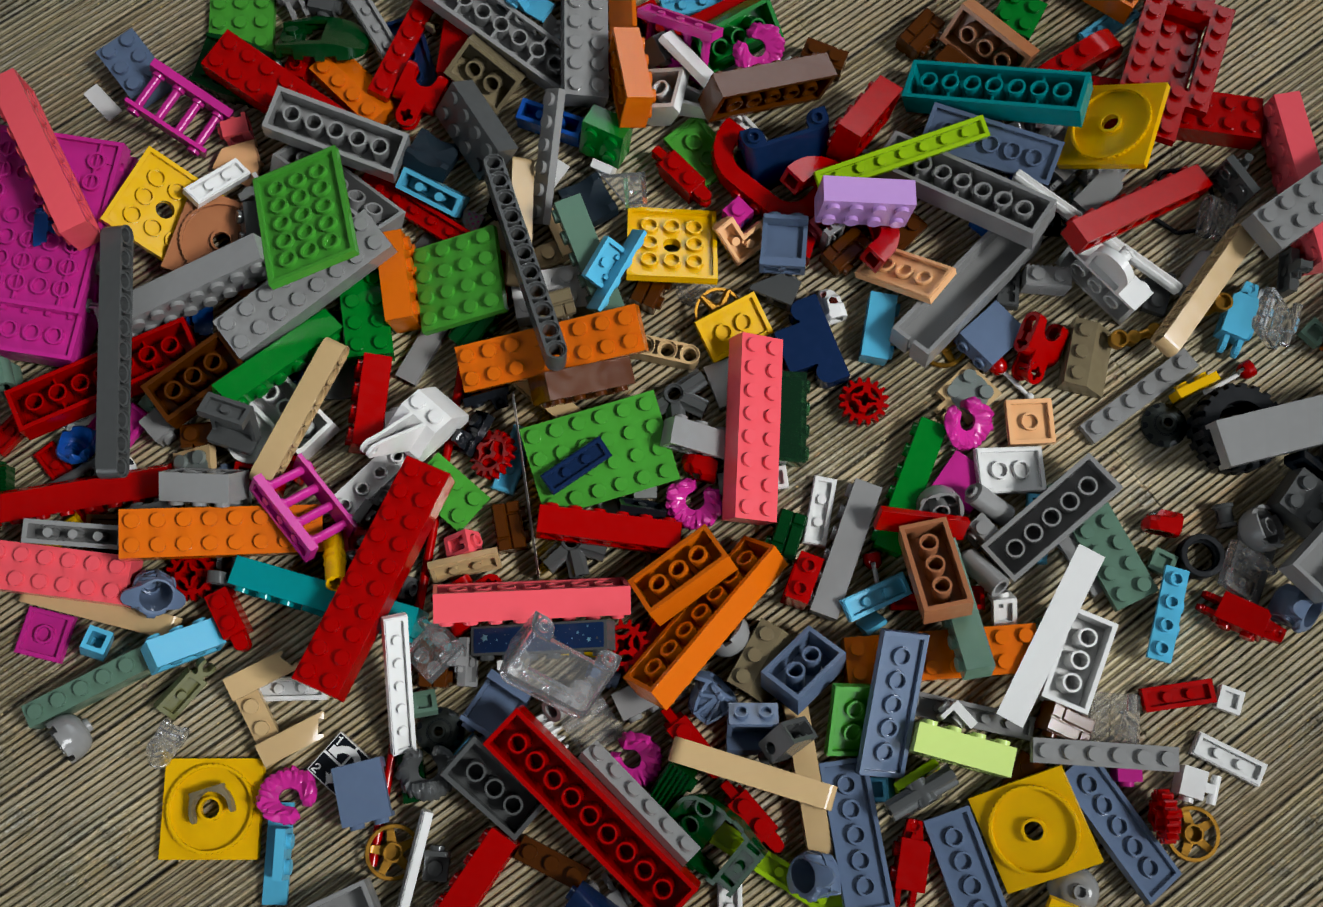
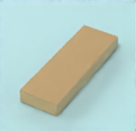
M497 547L429 561L427 562V568L432 582L437 583L460 578L466 574L473 575L502 568V562Z

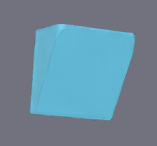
M875 611L858 620L856 625L863 636H870L885 626L888 621Z
M870 777L875 802H885L895 796L894 778Z

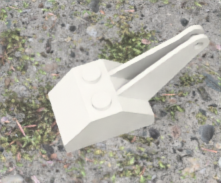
M684 67L648 69V71L652 72V89L656 90V102L652 103V116L648 118L647 125L671 126L677 116L706 119L698 102L702 91L687 85L690 73ZM742 116L731 118L737 124L742 122Z
M438 388L418 389L401 403L385 429L367 438L361 444L360 451L366 453L368 458L404 452L406 455L424 462L449 440L457 429H461L469 422V415Z

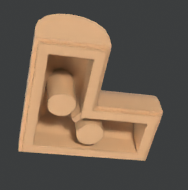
M727 216L719 220L712 228L736 266H740L761 249L763 228L761 221L755 222L742 232L733 216Z

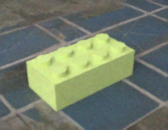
M926 718L914 722L908 753L930 759L935 758L937 761L998 778H1011L1017 748L1011 747L1010 741L999 738L986 740L985 734L977 732H966L964 734L961 733L962 728L952 725L939 727L937 726V721Z

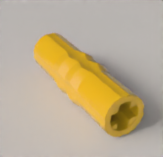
M342 531L323 541L325 584L331 591H337L346 574L347 561L345 559L346 552L344 550Z

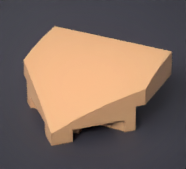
M253 139L222 148L212 169L216 170L236 158L251 172V177L241 183L248 187L253 186L252 179L254 177L252 173L256 172L259 176L262 167H265V165L261 162L257 150V141Z

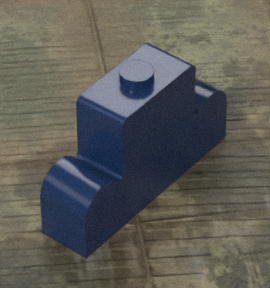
M813 294L795 301L789 313V321L792 326L776 331L773 337L783 339L782 366L787 377L791 379L815 371L814 382L823 389L847 382L850 377L849 371L817 295Z

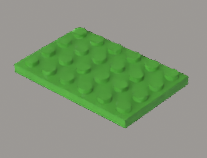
M335 145L252 179L268 285L273 290L360 255L340 153Z
M654 390L519 429L541 504L545 505L546 502H553L559 504V507L568 508L570 505H577L586 508L680 479L672 449L660 446L664 422ZM600 436L612 456L553 495L540 475Z

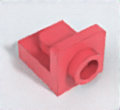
M463 529L443 538L447 557L483 550V541L480 533L477 531Z

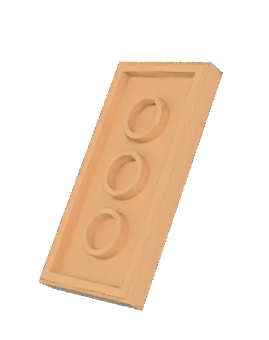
M896 249L887 263L876 274L864 262L854 272L855 277L928 304L933 303L957 274L954 267L900 249Z

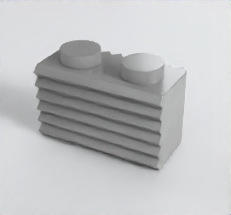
M1027 264L1020 274V293L1065 296L1072 287L1071 267L1067 268L1065 266L1062 268L1060 266L1058 268L1052 265L1049 267L1043 264L1041 266L1039 264L1036 266L1034 264Z

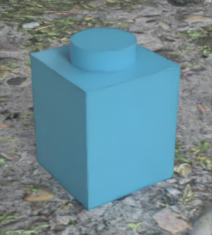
M89 625L79 646L80 654L104 662L114 642V633Z

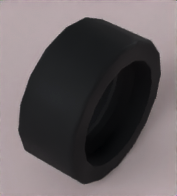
M1199 533L1185 538L1178 544L1175 555L1179 557L1176 563L1177 567L1190 571L1189 578L1203 580L1215 576L1222 570L1225 564V551L1222 544L1208 534ZM1201 543L1210 550L1212 565L1208 569L1197 570L1190 564L1187 550L1192 544Z

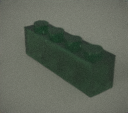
M782 371L779 466L801 467L809 459V447H806V438L809 437L810 427L806 424V416L810 412V403L807 402L810 380H807L806 372Z

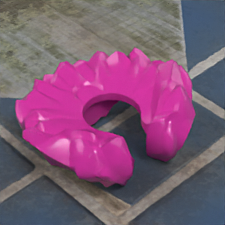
M753 22L749 29H746L747 37L762 41L765 46V52L762 56L755 57L749 52L747 43L737 40L733 45L732 53L736 66L746 68L758 63L767 64L775 60L781 61L785 51V40L779 33V27L772 24Z
M975 396L960 402V408L967 409L973 416L971 428L962 429L960 424L962 412L955 405L947 407L944 416V428L951 445L958 450L970 451L981 446L982 441H985L989 432L994 429L992 424L994 412Z
M684 478L670 484L667 488L665 508L668 509V515L675 518L677 522H682V527L688 528L690 531L697 530L704 524L712 526L718 516L722 515V495L719 493L720 490L717 488L713 489L711 486L706 487L703 492L704 505L700 509L693 510L687 506L686 498L693 491H696L697 482L690 478Z
M633 731L623 732L622 737L618 739L619 744L623 749L637 751L641 757L640 765L630 768L624 764L620 757L621 752L611 751L610 754L642 787L648 786L650 782L655 781V778L658 777L659 772L662 770L661 758L663 756L660 752L661 749L648 735Z
M292 765L290 768L285 767L283 770H278L275 774H270L269 777L265 778L264 782L260 784L258 796H256V806L263 813V817L283 825L295 824L300 819V813L295 807L281 804L279 796L284 790L293 789L299 794L302 806L312 807L317 799L318 792L314 775L308 770H299Z

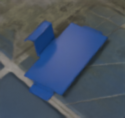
M43 207L35 209L37 214H34V247L47 242L48 231L56 234L51 225L54 222L48 220V215L43 211Z
M206 307L199 310L196 315L186 316V321L189 325L194 323V333H199V335L209 336V333L213 334V307Z

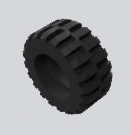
M1233 383L1225 384L1205 395L1192 407L1190 411L1191 416L1187 418L1186 426L1190 427V429L1186 431L1187 439L1192 441L1189 444L1191 450H1196L1198 453L1197 459L1200 462L1203 460L1207 462L1206 467L1211 470L1218 468V472L1225 475L1228 473L1240 475L1242 473H1249L1273 459L1269 458L1220 471L1218 466L1221 465L1210 429L1206 430L1205 425L1219 420L1222 411H1232L1240 415L1277 406L1278 403L1276 401L1273 403L1269 399L1271 395L1266 391L1264 393L1259 392V387L1252 385L1247 388L1248 385L1246 383H1238L1236 385Z

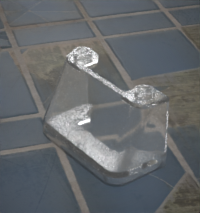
M535 611L511 639L500 667L501 678L507 684L573 718H582L589 712L619 668L622 656L610 650H602L593 660L552 638L555 630L554 623L547 616Z

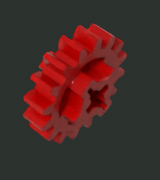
M858 377L856 384L850 380L848 383L849 388L846 386L842 388L841 391L844 394H840L838 400L843 402L839 404L838 408L845 410L842 413V417H850L848 423H852L855 420L857 421V427L862 422L865 423L866 427H869L871 421L877 424L879 422L878 417L883 418L885 416L883 410H887L889 405L884 402L888 400L889 396L882 395L885 388L879 389L877 387L878 381L872 384L870 383V377L865 382H862L861 377ZM861 389L860 392L851 394L853 391ZM861 399H865L866 406L862 405ZM869 411H873V412H874V413L871 414V415L865 416L866 413L869 412Z
M496 429L493 433L489 430L487 437L484 436L483 440L478 444L474 457L470 459V462L474 464L471 467L472 470L476 471L477 475L491 480L492 477L499 479V473L505 475L506 468H512L510 461L516 459V456L513 455V452L517 450V447L513 445L515 440L510 438L511 436L504 431L501 432Z
M211 558L179 559L178 561L171 559V563L174 566L166 568V571L170 572V576L175 578L176 589L185 595L186 601L191 599V601L197 602L198 596L201 598L207 596L206 591L214 592V589L211 587L212 584L206 583L208 570H214L213 568L216 567V562L210 561ZM197 561L202 562L206 569L200 568V564ZM179 583H184L187 591H185Z
M619 619L618 625L615 626V631L621 629L629 631L625 635L615 633V651L611 655L607 651V656L600 657L601 660L606 658L609 660L606 665L607 667L614 664L615 671L617 672L620 666L624 667L625 672H628L629 666H633L647 650L644 646L650 643L649 640H643L647 632L638 631L640 628L639 623L635 627L631 626L632 620L630 619L627 624H623L622 619ZM636 636L640 643L639 651L633 645V640ZM628 637H631L627 645L630 649L628 651L623 649L616 655L619 648L617 642L619 640L623 642ZM628 655L633 658L626 662L617 661L621 656Z
M1153 789L1154 792L1151 793L1152 799L1149 800L1148 822L1153 826V832H1156V839L1160 840L1161 844H1176L1177 840L1180 839L1178 833H1181L1182 810L1178 808L1177 800H1174V793H1170V789Z

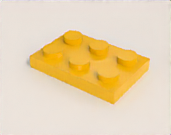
M754 291L693 322L712 363H716L729 356V338L741 332L767 336L774 332Z

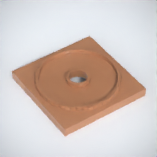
M220 195L198 209L187 198L161 264V269L171 272L220 249L213 243V238L216 235H227L231 240L230 243L237 241L241 227L236 222V210H239L242 203ZM256 287L244 289L238 292L237 296L244 298L254 291Z

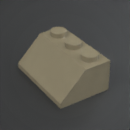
M474 33L466 40L444 71V74L455 82L473 80L496 115L526 76Z
M1076 317L1067 328L1069 335L1063 349L1056 389L1102 399L1111 347L1107 340L1111 332L1099 322Z
M761 618L725 683L759 703H770L773 696L761 687V671L795 638L783 629Z

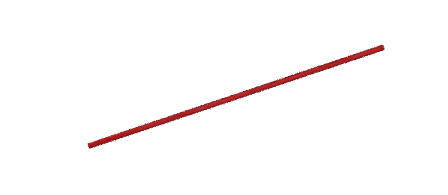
M458 366L452 401L460 407L463 384ZM451 438L444 443L442 456L449 462L453 448ZM439 516L426 539L414 607L422 610L424 609L430 576L427 562L433 559L440 520ZM415 639L413 643H409L411 675L418 642ZM390 742L384 769L389 797L397 756H393L390 753ZM385 823L379 825L374 824L373 832L378 828L384 826ZM383 831L373 839L371 845H381ZM369 853L371 865L377 867L379 855Z

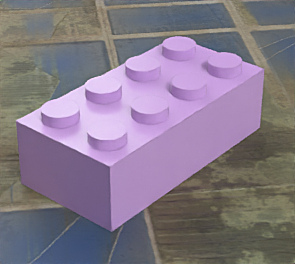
M823 175L814 197L815 222L824 225L836 223L845 224L846 226L867 225L869 227L890 226L891 228L905 227L917 206L916 181L904 179Z

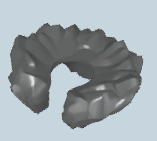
M444 746L433 747L431 755L438 766V772L432 779H424L419 775L418 768L423 757L422 751L418 748L406 751L396 773V779L400 781L403 793H407L410 798L414 797L423 802H432L433 800H439L442 796H446L447 792H451L452 785L440 775L441 770L454 757L451 750Z

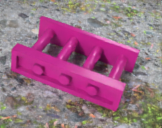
M651 3L637 8V17L644 19L647 23L645 40L655 35L656 24L663 26L667 32L670 30L682 32L683 41L690 48L692 37L699 38L702 42L700 59L708 66L711 43L723 37L724 28ZM671 59L673 63L665 68L683 66L678 61ZM690 74L689 80H692L695 82V84L701 86L697 82V80Z
M154 58L150 63V71L153 77L135 102L128 97L124 99L125 107H127L126 110L136 118L141 116L187 147L186 150L196 157L200 155L205 158L207 149L202 146L220 121L234 116V110ZM166 81L172 85L171 88L173 90L154 115L143 108V106L160 82ZM185 94L192 99V104L177 126L173 128L164 122L163 119L180 95L183 96ZM205 107L212 112V117L196 140L193 141L184 135L183 132L200 108L203 109Z
M300 453L293 464L294 469L270 481L266 480L262 473L252 478L249 490L302 559L308 562L315 557L319 543L340 531H343L348 538H351L358 524L353 519V515L347 512L314 470L312 463L306 460L302 453ZM299 476L308 486L285 499L280 498L275 491L276 488ZM313 494L322 504L300 517L294 516L289 507ZM326 513H329L336 522L313 536L309 535L303 527Z

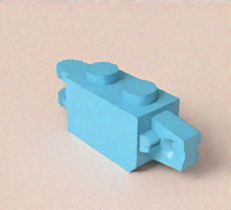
M1249 281L1244 282L1240 290L1231 296L1233 298L1232 307L1226 312L1220 313L1212 336L1219 339L1216 352L1222 353L1226 349L1227 343L1233 344L1230 357L1236 359L1243 343L1251 339L1254 333L1253 323L1261 313V309H1259L1261 300L1257 298L1259 285Z

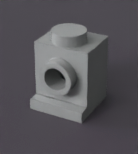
M981 512L970 522L964 538L977 549L999 529Z

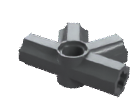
M698 368L676 383L667 385L664 391L656 395L661 416L666 414L667 419L674 416V414L686 415L688 413L702 419L710 401L696 395L708 386V382ZM673 391L679 392L681 395L677 400H671L668 396Z
M557 541L539 560L552 574L566 562L569 579H576L590 575L586 558L603 562L607 547L578 543L577 546L571 548L564 541Z
M946 765L926 778L921 777L906 786L904 791L888 799L883 804L890 817L896 822L903 817L906 819L912 816L918 810L942 798V794L959 785V782L953 770Z

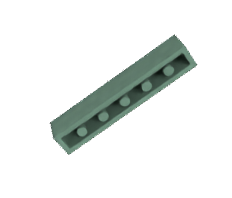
M579 193L554 202V210L551 213L555 223H560L562 242L570 248L571 253L568 256L572 266H577L579 271L577 279L580 287H585L588 296L585 299L588 305L597 287L581 276L600 241L582 196ZM618 287L614 289L609 298L608 305L602 311L625 306Z
M953 537L974 604L972 615L941 622L943 627L948 630V646L950 650L954 651V666L956 671L960 672L962 681L992 676L995 669V661L956 538Z
M143 645L22 705L21 709L29 728L44 729L46 728L44 724L62 714H74L151 675L140 651Z

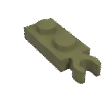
M203 656L196 661L195 669L192 671L187 667L153 704L155 709L175 720L208 684L204 678L215 672V665L211 663L207 668H203L207 661Z

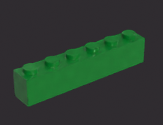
M324 308L211 385L212 393L249 405L256 398L264 397L269 389L275 385L284 383L292 373L301 371L312 360L324 338L329 337L341 342L343 339V326Z
M921 417L917 423L913 422L909 431V435H912L910 444L906 442L901 453L904 456L902 464L898 463L893 475L897 479L894 485L890 484L886 493V498H889L888 507L916 510L917 498L927 486L946 433L943 424L925 417ZM873 529L870 540L873 541L871 548L898 558L902 554L898 541V532Z

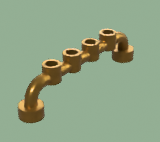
M1225 292L1220 293L1204 317L1215 312L1223 313L1230 309L1233 305L1231 295ZM1151 323L1143 330H1131L1128 333L1121 329L1115 330L1108 336V344L1111 348L1119 350L1125 345L1133 347L1144 338L1151 340L1161 323Z

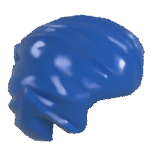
M73 426L71 431H63L57 441L56 456L61 461L70 464L87 462L95 454L96 430L86 426Z

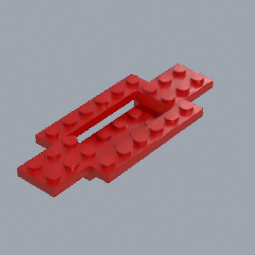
M1144 0L1119 84L1168 82L1170 90L1155 142L1173 146L1183 112L1201 118L1206 116L1236 10L1215 4V0ZM1205 29L1204 36H1203V39H1202V43H1201V46H1200V50H1199V53H1198V57H1197V60H1196V64H1195V67H1194V71H1193V74H1192V78H1191V81H1190V85H1189L1188 91H1186L1187 85H1188V82H1189V78H1190V75H1191V71H1192V68H1193V64H1194V61H1195V57H1196V54H1197V50H1198V47H1199V43H1200V40H1201V36H1202L1203 30Z

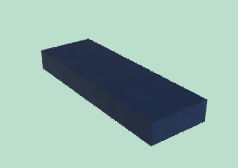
M598 436L540 475L551 493L555 495L610 458L612 454L600 436Z

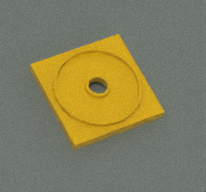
M1168 82L1093 85V91L1082 127L1068 126L1064 138L1065 144L1057 162L1059 169H1147L1170 90ZM1114 118L1118 119V123L1113 128L1104 129L1106 122Z
M148 146L99 221L106 226H130L134 235V243L163 261L187 197L182 193L183 188L197 181L198 178L151 146ZM159 203L169 205L172 209L171 217L167 219L160 217L156 212V205Z
M628 206L627 237L632 229L645 230L647 234L642 247L636 251L632 258V264L626 269V280L717 285V235L712 229L717 223L716 211ZM667 245H674L678 247L679 250L675 252H669L665 250L664 247Z
M166 758L158 860L260 859L263 813L256 806V796H258L260 784L265 780L266 768L261 758ZM225 783L226 788L234 798L236 811H229L224 796L210 791L199 799L195 810L197 823L192 825L188 816V794ZM209 799L215 800L219 805V811L213 818L206 817L203 812V806Z
M1062 764L968 798L1008 894L1104 862ZM1027 823H1039L1043 828V836L1040 839L1028 837L1024 829Z

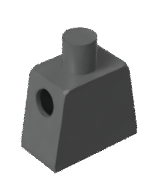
M805 716L781 722L759 741V747L762 751L758 753V759L761 763L767 765L787 760L815 740L818 735Z

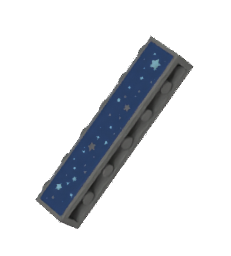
M608 619L471 627V656L480 657V661L483 662L494 661V657L502 656V660H516V656L524 655V659H539L540 654H547V658H561V653H569V657H584V652H592V656H607V651H615V621Z

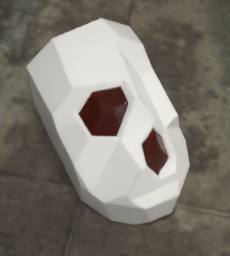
M830 289L820 290L817 298L829 326L846 320L848 315L840 296Z

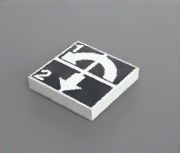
M341 731L307 770L336 796L331 769L368 760L371 757Z

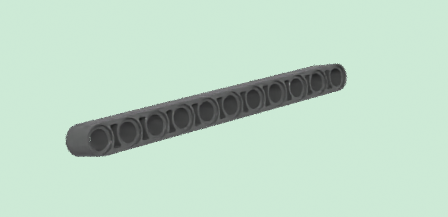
M489 154L483 160L484 179L545 365L552 371H559L566 366L567 346L504 159L498 154Z
M128 225L104 227L100 233L95 471L100 479L125 478L128 476L130 469L134 235Z

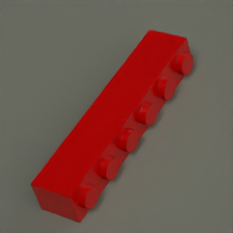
M546 502L545 505L540 504L535 538L664 554L680 542L682 522H677L675 518L671 517L654 519L653 516L648 514H640L638 517L630 516L628 512L617 511L614 514L607 513L606 510L601 508H593L591 511L583 510L581 506L570 505L567 508L559 507L557 503Z

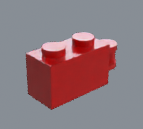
M224 586L205 596L204 599L223 640L232 642L236 650L249 651L252 648V640L249 633L254 630L235 590Z

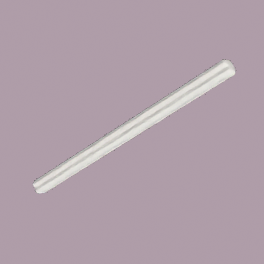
M1021 169L1017 170L1013 175L1012 181L1056 199V212L1067 220L1075 215H1078V217L1083 215L1078 209ZM1114 237L1102 243L1104 246H1109L1117 251H1120L1123 246L1128 247L1129 250L1125 254L1127 255L1130 251L1134 254V258L1128 261L1132 266L1173 295L1181 291L1183 287L1181 282L1119 238Z

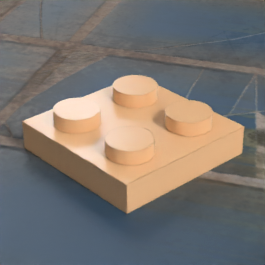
M1051 398L1013 399L1003 402L1008 447L1054 445L1056 443Z

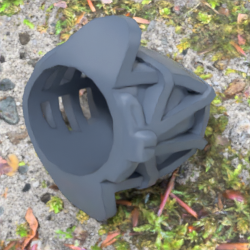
M158 569L141 571L136 575L132 587L125 589L120 596L123 604L137 609L145 614L146 618L153 619L156 616L165 614L168 610L182 608L186 602L185 595L176 589L175 578Z
M1284 584L1275 591L1267 609H1269L1272 615L1270 620L1292 628L1295 633L1299 634L1309 631L1323 610V602L1314 604L1295 585Z
M700 670L693 678L695 679V685L689 696L688 708L705 725L719 720L724 715L726 716L728 703H738L733 690L716 674Z
M808 850L793 858L786 876L788 889L791 894L798 893L799 897L807 899L810 903L816 902L820 898H829V896L841 894L839 867L831 854Z

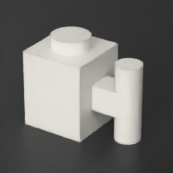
M1179 764V772L1174 773L1170 793L1173 792L1175 795H1178L1179 801L1193 804L1194 801H1203L1206 793L1205 803L1216 806L1222 777L1211 774L1210 783H1207L1208 771L1186 764Z

